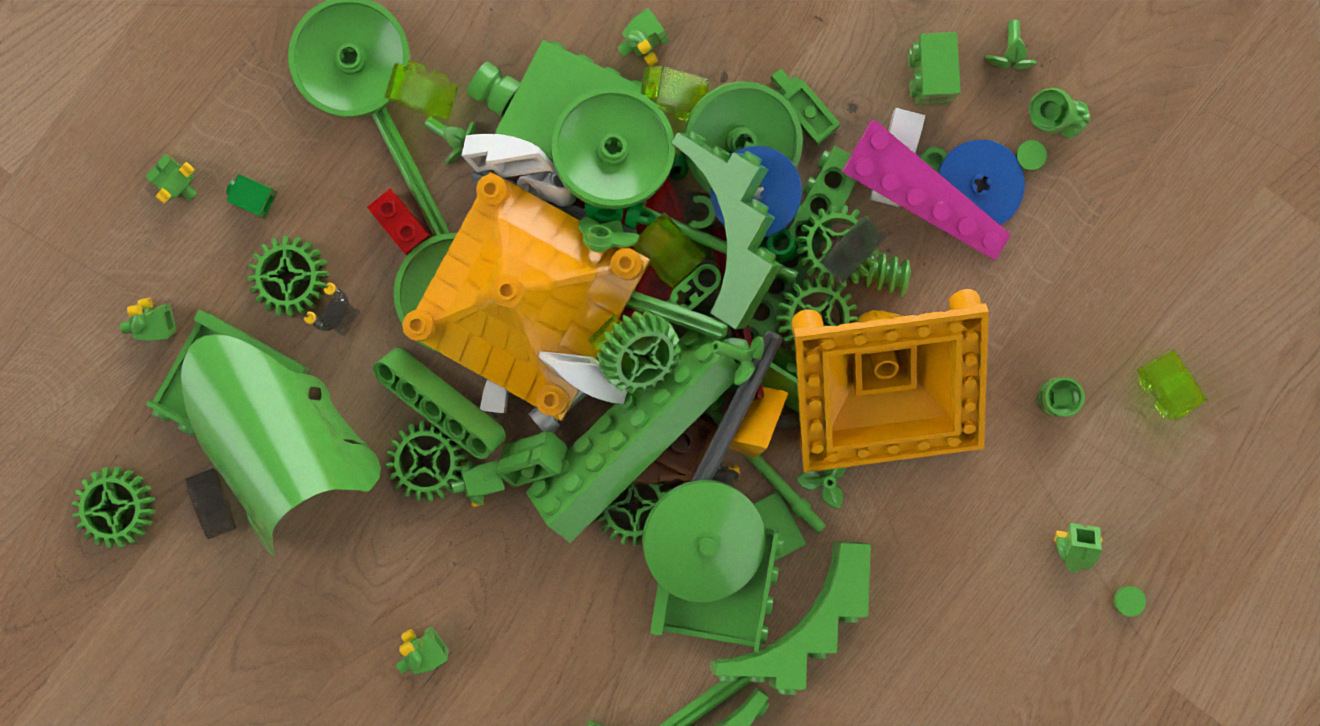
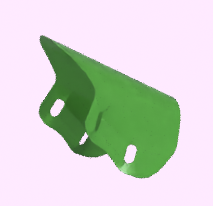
M203 336L190 345L181 368V384L187 415L196 434L197 441L207 459L220 472L246 510L252 529L261 544L272 556H276L273 549V530L280 519L296 505L326 491L359 490L367 492L376 484L380 478L381 471L376 453L360 439L332 404L327 387L319 378L313 375L290 371L258 348L231 336ZM310 387L321 389L322 395L319 401L309 399ZM343 439L353 440L360 444H351L344 441Z

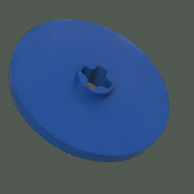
M972 140L962 143L946 155L937 173L999 225L1005 223L1014 215L1023 199L1025 179L1022 167L1016 156L1008 148L991 140ZM984 178L983 184L987 186L986 190H979L977 192V185L974 184V181Z
M750 146L739 149L734 153L745 154L746 151H749L761 158L760 164L769 169L759 188L763 187L764 190L760 192L761 198L758 201L768 206L767 212L775 217L764 237L772 236L788 226L799 210L802 200V183L799 173L793 163L775 149L765 146ZM711 187V203L714 212L725 226L717 196Z

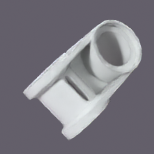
M555 168L551 171L525 174L517 180L518 187L557 206H569L577 199L561 182Z

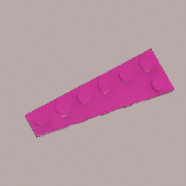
M873 119L870 120L841 172L996 261L1011 234L882 125Z

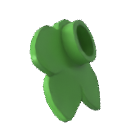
M584 217L578 225L580 232L583 234L584 245L594 252H604L612 247H630L635 245L639 239L638 234L623 233L620 220L599 224L589 217Z

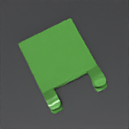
M778 491L753 504L761 516L763 525L779 528L778 537L784 538L781 556L775 555L774 561L806 545Z

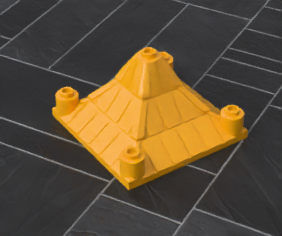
M490 171L488 175L483 176L478 181L476 187L477 198L425 291L422 300L416 310L409 312L404 317L402 323L403 333L408 338L424 343L538 407L543 414L563 421L579 389L552 371L539 358L540 351L590 356L597 359V353L601 351L599 342L607 340L604 332H611L613 330V322L617 323L651 259L629 247H612L604 252L591 251L583 243V234L578 228L580 220Z
M963 289L954 293L949 299V311L925 313L918 316H902L883 310H872L860 315L856 322L824 327L822 317L817 311L803 310L794 315L791 327L795 340L800 417L798 440L804 473L984 449L989 311L986 303L982 304L980 296L976 291Z

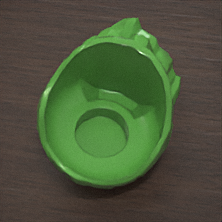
M1047 88L1040 91L1031 99L1029 104V115L1032 124L1042 132L1049 134L1060 133L1066 138H1073L1082 133L1087 123L1090 122L1086 103L1073 101L1069 94L1059 88Z

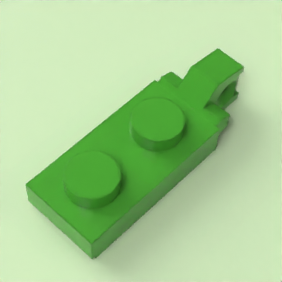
M781 68L771 76V81L779 89L777 92L783 95L792 105L799 118L801 128L817 146L841 126L839 121L803 79L800 81L797 76L790 79Z

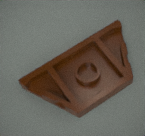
M703 412L632 484L691 482L718 429V425L710 416Z

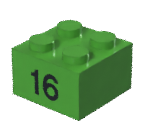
M957 32L920 34L915 43H912V49H908V66L913 67L914 73L913 79L909 81L910 97H915V105L951 104L961 93Z

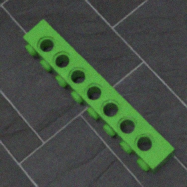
M834 146L831 152L824 151L817 164L821 168L820 173L816 179L810 177L803 190V193L807 196L803 204L800 205L789 228L796 241V228L802 225L813 227L808 220L810 215L814 216L817 220L821 219L819 215L814 214L810 209V203L813 200H820L825 204L826 216L831 214V205H835L836 213H840L842 206L856 183L855 179L841 172L851 154L837 146ZM827 174H835L840 180V186L835 189L829 188L824 182V177ZM833 224L826 226V228L831 229ZM819 233L813 243V254L815 257L824 242L823 237ZM783 239L779 241L777 251L787 249L790 240ZM798 243L799 248L806 247V245ZM796 255L797 265L790 268L799 272L795 283L778 276L775 277L782 282L783 290L777 295L767 291L760 305H764L768 309L769 316L764 321H758L754 317L751 318L748 325L754 339L758 336L764 337L767 331L775 332L780 321L775 320V316L785 314V310H780L777 308L778 303L788 305L789 302L783 297L784 292L795 295L791 286L793 284L800 286L811 264L802 267L800 263L808 255ZM731 334L730 337L726 335L725 338L721 340V342H723L724 339L733 338V335Z

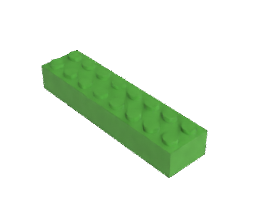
M691 329L687 331L677 343L681 350L676 354L679 362L671 364L673 373H666L664 375L665 382L658 380L655 382L654 389L646 386L643 393L637 390L632 394L627 392L624 404L615 403L566 451L559 475L533 483L526 491V494L548 527L571 543L735 382V372L740 364L733 358L711 351L712 343L718 341L716 338Z

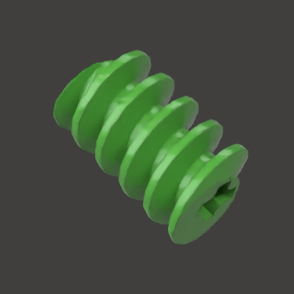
M858 246L853 252L858 260L863 253L862 246ZM880 253L877 259H875V256H869V258L876 262L874 268L864 265L863 267L868 271V276L863 277L857 272L858 283L863 277L865 278L866 288H869L873 281H877V291H881L884 285L887 284L889 294L891 295L898 287L900 288V297L903 298L911 275L909 260L904 259L898 266L897 256H892L888 263L886 253Z

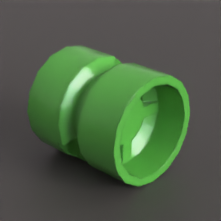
M486 61L472 78L466 93L476 101H487L488 109L503 117L520 82L509 75L502 78V71Z
M1060 377L1049 379L1041 384L1037 391L1038 406L1049 416L1067 417L1074 415L1084 404L1085 395L1083 388L1072 378Z

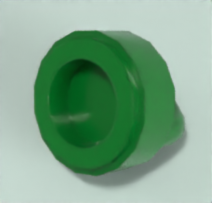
M676 152L669 176L674 180H681L688 174V167L683 152ZM674 166H680L681 171L679 173L675 172Z
M646 201L628 208L624 221L625 226L636 229L639 223L647 225L655 221V214L645 208Z

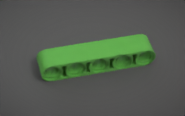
M395 348L373 365V374L382 385L478 459L487 458L505 441L506 434L499 423L405 350Z

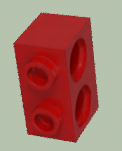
M391 188L367 206L368 210L405 255H408L421 242L431 238L429 233Z

